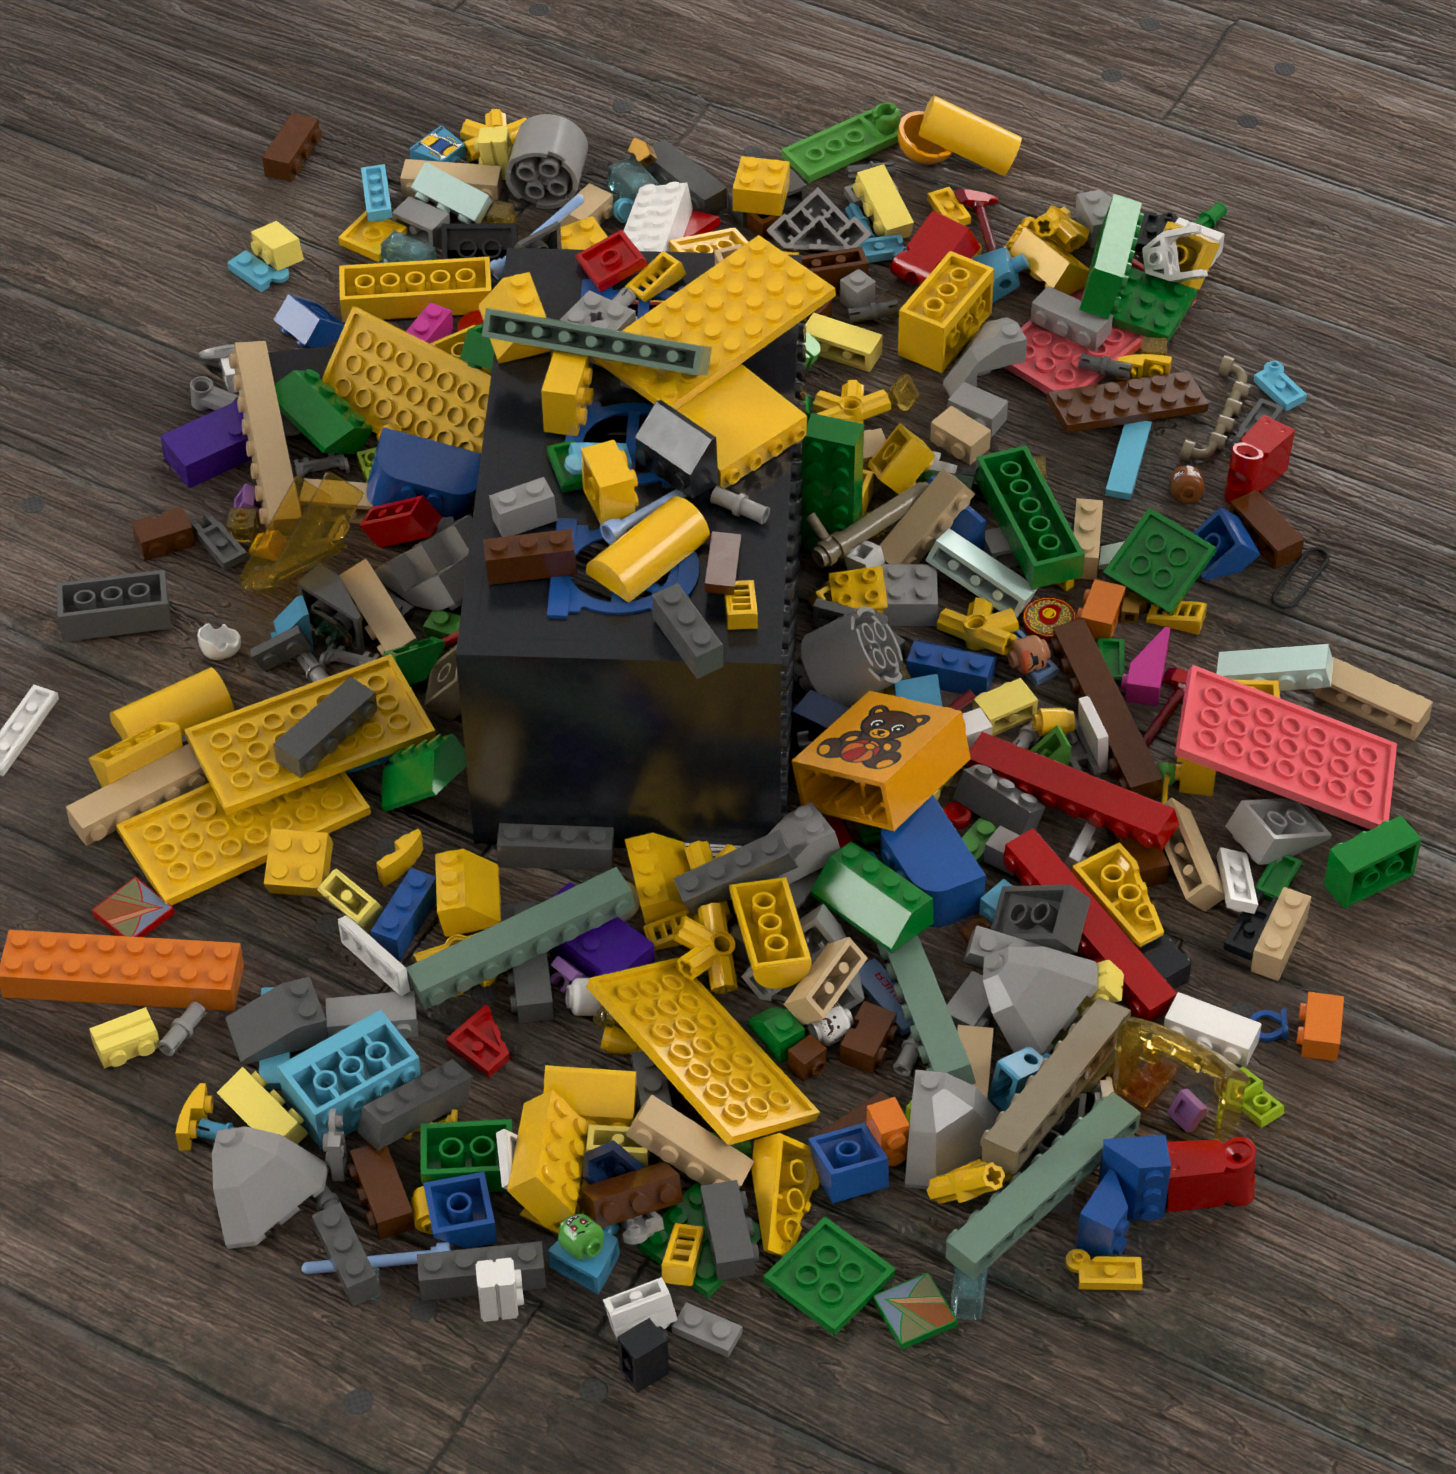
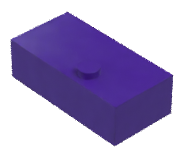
M237 401L160 436L165 460L188 488L252 460V457L247 456L246 442L248 441V436L242 432V419H244L243 412L239 413Z
M569 882L552 897L575 887V885ZM619 917L549 950L554 955L573 964L589 978L655 963L654 943Z

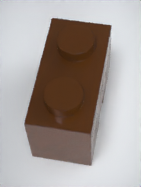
M182 506L162 512V516L155 519L152 516L132 521L135 542L144 561L195 546L192 526Z
M864 1001L854 1018V1022L858 1023L856 1029L850 1027L840 1044V1063L873 1074L877 1065L884 1063L888 1053L887 1046L890 1042L894 1043L898 1036L900 1027L896 1025L897 1012Z

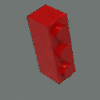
M422 495L371 507L359 527L378 548L404 542H412L422 538H430L436 533L437 526L443 517Z

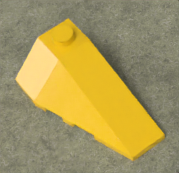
M1120 842L1072 866V873L1133 943L1141 947L1164 935V930L1155 907L1151 904L1147 894L1146 884L1142 881L1139 874L1137 861Z
M777 1133L754 1140L752 1156L754 1163L751 1166L763 1249L782 1258L797 1243L802 1230L801 1220L804 1213L809 1212L811 1207L809 1199L813 1190L818 1189L820 1181L810 1147L786 1135Z

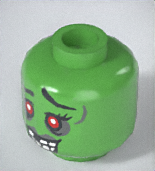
M576 1214L562 1221L559 1227L558 1242L575 1259L580 1261L588 1260L601 1252L604 1242V1231L589 1216Z

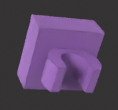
M245 483L234 499L233 519L242 522L247 514L253 518L259 517L261 502L256 501L254 486Z
M559 956L551 964L559 972L551 976L550 983L557 986L564 979L565 983L560 989L563 993H566L567 985H571L575 978H589L573 964Z
M1183 1089L1178 1093L1167 1114L1188 1133L1196 1129L1209 1109L1189 1089Z

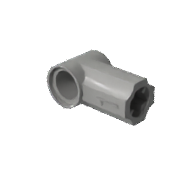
M196 377L190 382L191 405L196 410L206 411L213 409L216 411L237 401L238 397H240L213 386L212 380L208 377Z

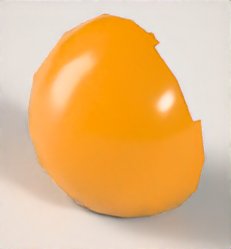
M915 111L903 116L898 127L897 136L901 150L909 159L919 164L933 165L944 162L953 154L952 151L918 136L925 112Z

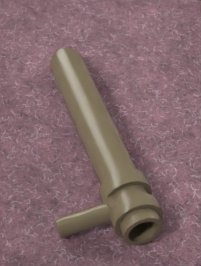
M918 482L840 532L835 531L830 535L815 512L806 517V520L820 540L811 550L812 559L819 567L823 568L835 564L838 558L846 557L853 548L901 519L929 484L927 482Z

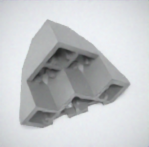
M818 187L788 215L784 213L766 230L783 249L837 251L856 248L872 235L855 216L849 220Z
M1005 317L986 322L972 336L943 381V386L949 397L963 382L977 387V376L989 374L994 369L1025 362L1027 338L1016 321Z
M469 514L451 523L434 536L412 546V549L390 559L374 570L382 583L413 606L434 611H440L449 607L450 611L462 605L473 518Z
M824 904L799 919L812 965L827 944L847 938L842 926ZM751 966L741 976L759 999L772 1001V999L786 1001L799 984L798 982L793 986L782 989L763 987L756 982ZM859 971L836 1002L843 1009H851L864 1000Z
M1007 947L984 957L983 983L991 1012L1014 1053L1026 1047H1032L1040 1055L1051 1051L1054 1047L1051 1043L1061 1029L1067 1030L1079 1014L1076 1009L1086 996L1091 998L1098 989V964L1095 961L1047 947Z
M915 1070L905 1187L927 1189L930 1179L967 1165L969 1162L977 1160L982 1156L983 1147L980 1146L982 1135L987 1129L991 1130L995 1125L1000 1112L976 1086L948 1073Z
M250 1127L217 1130L212 1151L213 1191L227 1249L258 1245L266 1238L265 1232L276 1223L280 1225L285 1223L300 1210L298 1205L309 1196L315 1198L323 1192L329 1169L328 1164L280 1134Z

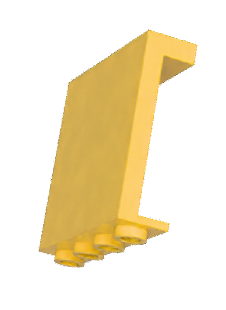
M742 364L677 409L678 412L716 437L718 486L724 489L737 483L740 478L751 471L757 470L771 458L780 455L794 443L800 442L806 436L807 415Z

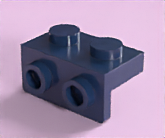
M612 1140L584 1153L582 1174L588 1184H593L645 1168V1166Z

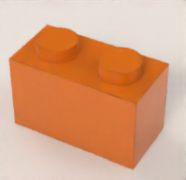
M1094 579L1091 589L1085 590L1083 597L1084 608L1079 607L1076 620L1084 618L1094 639L1112 638L1122 612L1126 586Z
M1308 992L1307 1002L1300 1003L1299 1020L1304 1021V1027L1298 1026L1296 1044L1302 1045L1301 1057L1337 1062L1341 1039L1344 996Z
M895 1097L868 1105L866 1125L888 1157V1166L901 1164L907 1160L909 1123Z

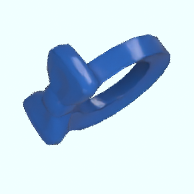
M1281 1009V1014L1271 1010H1261L1250 1017L1254 1021L1268 1017L1281 1023V1028L1272 1033L1260 1032L1259 1041L1271 1042L1280 1037L1283 1040L1288 1039L1289 1023L1287 1020V1009Z

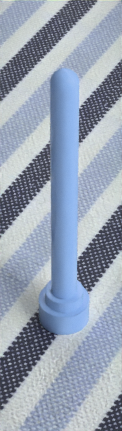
M576 195L532 234L556 221L559 223L584 202V197ZM506 256L503 259H494L490 262L491 273L499 281L504 277Z
M675 489L623 519L611 518L600 525L601 534L607 543L612 544L623 536L629 528L637 525L671 497L685 498L687 495Z
M442 1242L431 1247V1250L367 1257L372 1268L417 1264V1254L451 1251L450 1243ZM330 1260L305 1262L301 1267L304 1274L336 1272Z

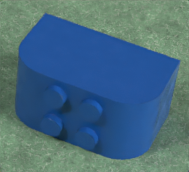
M383 427L366 487L367 498L373 506H379L423 495L442 517L453 516L455 522L470 513L476 496L481 453Z
M933 795L895 831L881 828L880 862L933 898L934 923L929 927H943L979 913L980 898L985 893L986 875Z

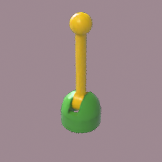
M1168 762L1156 765L1162 776V804L1167 801L1168 787L1176 782V765Z

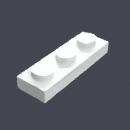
M1220 847L1216 857L1226 907L1237 912L1244 911L1254 914L1258 901L1247 853Z

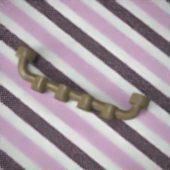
M1224 355L1218 371L1219 375L1227 378L1230 373L1234 374L1237 377V381H1235L1223 412L1218 418L1207 447L1204 449L1195 448L1196 442L1186 439L1179 459L1190 462L1191 458L1207 459L1217 449L1223 451L1228 436L1224 435V432L1231 433L1235 423V419L1231 417L1232 415L1239 416L1243 402H1240L1239 399L1246 400L1251 387L1247 385L1248 377L1245 370L1234 364L1235 358Z

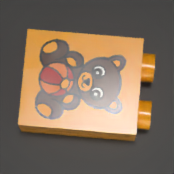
M868 691L792 760L801 806L812 802L820 813L895 831L971 759L962 711L914 701L904 697Z

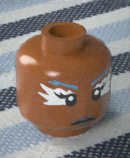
M1184 465L1172 472L1169 480L1172 497L1181 504H1192L1200 500L1205 490L1203 474L1194 466Z

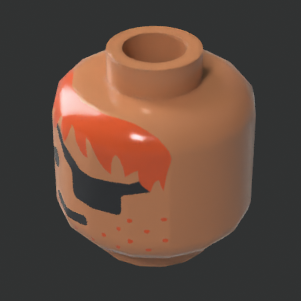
M1030 635L1013 641L1011 652L1007 653V658L1012 668L1016 667L1020 673L1028 674L1046 667L1047 660L1050 659V650L1044 639H1040L1036 635Z

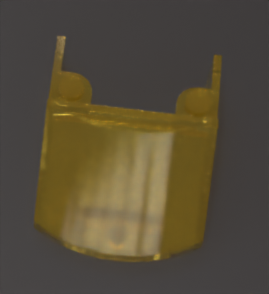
M330 471L325 473L318 488L299 476L295 477L240 575V580L243 581L241 587L254 595L264 593L339 554L348 546L339 539L347 534L350 528L348 522L364 495L363 491Z
M1124 1017L1118 1025L1112 1082L1114 1093L1120 1097L1139 1072L1141 1059L1151 1064H1157L1164 1055L1197 1073L1202 1071L1215 1078L1214 1091L1219 1096L1213 1140H1220L1224 1144L1240 1122L1245 1087L1251 1079L1227 1058L1199 1041L1148 1020Z

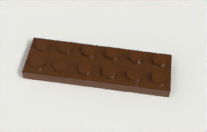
M1189 371L1048 392L1046 398L1065 433L1207 412L1209 406L1208 401Z

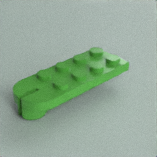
M880 103L872 110H868L781 149V157L785 161H789L790 166L808 183L896 144L898 142L897 131L901 121L900 109H897L892 103Z

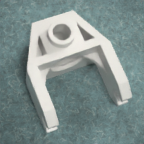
M1195 225L1163 231L1142 248L1145 273L1178 283L1207 277V270L1203 269L1180 272L1176 239L1202 233V227Z

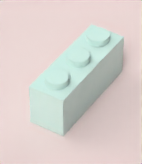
M427 162L424 163L411 186L418 200L426 204L431 201L437 205L436 208L457 215V220L463 224H480L492 203L490 196Z

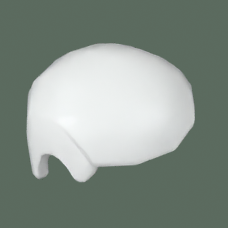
M208 623L198 630L199 646L203 654L209 659L223 660L231 658L240 649L241 636L236 630L228 628L225 624H222L219 629H214Z

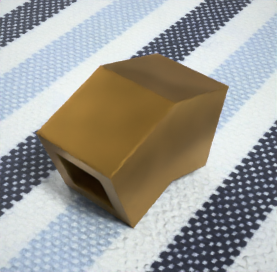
M637 138L633 139L628 152L634 155L641 165L647 167L658 160L652 146Z
M1134 593L1123 599L1121 622L1137 624L1139 615L1147 610V601Z

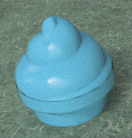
M629 198L618 199L612 207L614 218L620 222L627 223L634 202Z

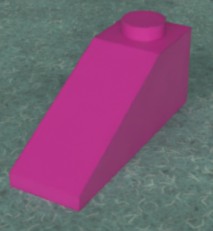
M1164 627L1130 663L1128 674L1123 673L1121 690H1126V702L1158 706L1169 645L1170 627Z

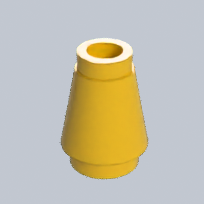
M613 1025V1028L605 1026L600 1049L607 1051L606 1054L632 1055V1052L642 1051L624 1029Z

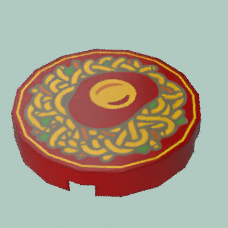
M1042 597L1033 600L1026 606L1023 612L1024 630L1029 636L1036 635L1050 643V639L1053 638V627L1076 621V612L1066 601L1055 597Z

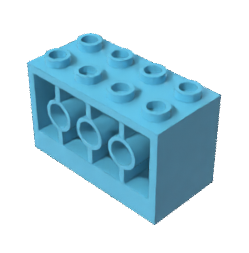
M381 1009L277 1066L282 1097L286 1101L285 1104L289 1109L293 1108L305 1120L301 1125L320 1150L323 1149V1134L329 1133L328 1120L330 1109H337L338 1115H343V1127H337L338 1131H344L346 1136L359 1129L364 1105L421 1076L419 1056Z

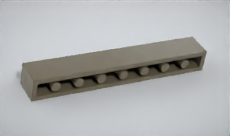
M1098 997L1092 1006L1085 1008L1080 1021L1071 1025L1068 1035L1063 1041H1058L1053 1054L1042 1061L1039 1071L1035 1076L1031 1075L1028 1078L1022 1092L1014 1095L1009 1108L1005 1112H1000L991 1130L987 1129L984 1132L980 1141V1146L983 1147L981 1161L986 1163L993 1162L996 1166H1001L1004 1171L1013 1175L1016 1174L1126 1036L1129 1030L1131 1010L1101 997Z

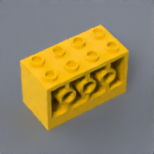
M949 251L899 310L898 355L943 373L992 314L994 268Z

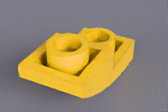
M1136 354L1118 357L1117 361L1132 363V371L1129 372L1131 374L1129 380L1170 374L1172 357ZM1116 377V379L1118 380H1127L1125 378Z
M419 829L405 834L394 841L395 852L384 856L376 862L378 880L384 887L401 877L420 857L423 851V842Z
M200 1083L193 1090L180 1113L175 1132L179 1151H191L192 1139H197V1129L202 1118L207 1119L208 1113H213V1096L208 1095L206 1083Z

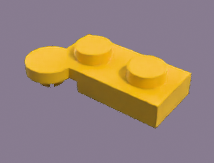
M950 187L928 193L927 201L935 212L964 226L971 224V215L963 204L961 205L957 201Z
M1073 1249L1066 1255V1267L1070 1271L1078 1273L1079 1289L1142 1291L1141 1257L1096 1256L1091 1260L1089 1254L1082 1249Z

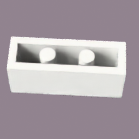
M1178 992L1165 1017L1162 1036L1168 1037L1174 1042H1181L1194 1047L1203 1053L1223 1058L1229 1063L1246 1067L1259 1042L1262 1024Z

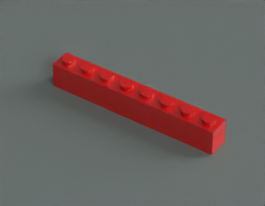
M985 732L980 734L969 750L971 758L967 762L969 768L978 764L985 765L992 769V773L1002 779L1011 781L1017 789L1034 796L1045 806L1061 809L1073 818H1083L1095 827L1110 829L1122 838L1129 837L1137 840L1144 847H1154L1162 851L1179 826L1175 809Z
M1032 828L1006 843L1003 855L1004 865L1010 872H1014L1020 879L1022 886L1070 884L1091 899L1078 952L1096 963L1110 960L1124 974L1123 986H1121L1122 999L1128 1005L1131 1014L1135 1018H1139L1145 1026L1166 1014L1177 993L1035 829Z

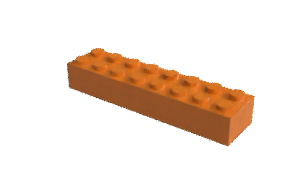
M9 930L0 962V990L2 998L188 1008L191 1002H197L206 1010L235 1011L244 961L240 943Z

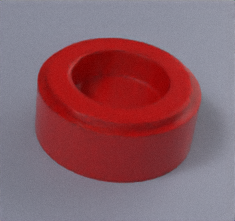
M951 802L945 806L943 811L956 830L964 829L970 824L972 814L970 809L959 802Z

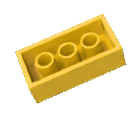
M553 1089L525 1102L523 1105L507 1191L546 1228L575 1214L589 1129L587 1121L580 1117L569 1106L567 1101L561 1098Z

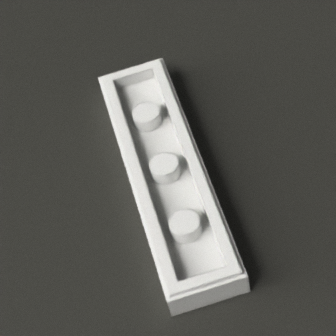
M33 684L0 730L1 776L6 774L58 701V692Z
M347 915L338 919L341 943L399 995L403 996L409 993L410 987L406 967Z

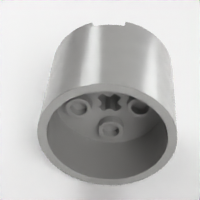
M541 114L525 120L517 131L505 174L507 186L512 194L518 199L522 197L536 204V208L555 209L567 204L578 190L588 152V142L583 131L572 121L557 115Z
M867 606L860 607L807 633L802 639V660L813 687L818 694L825 695L843 706H849L857 702L868 691L879 692L902 679V674L899 672V662L903 661L900 647L887 623L882 625L874 616V609Z

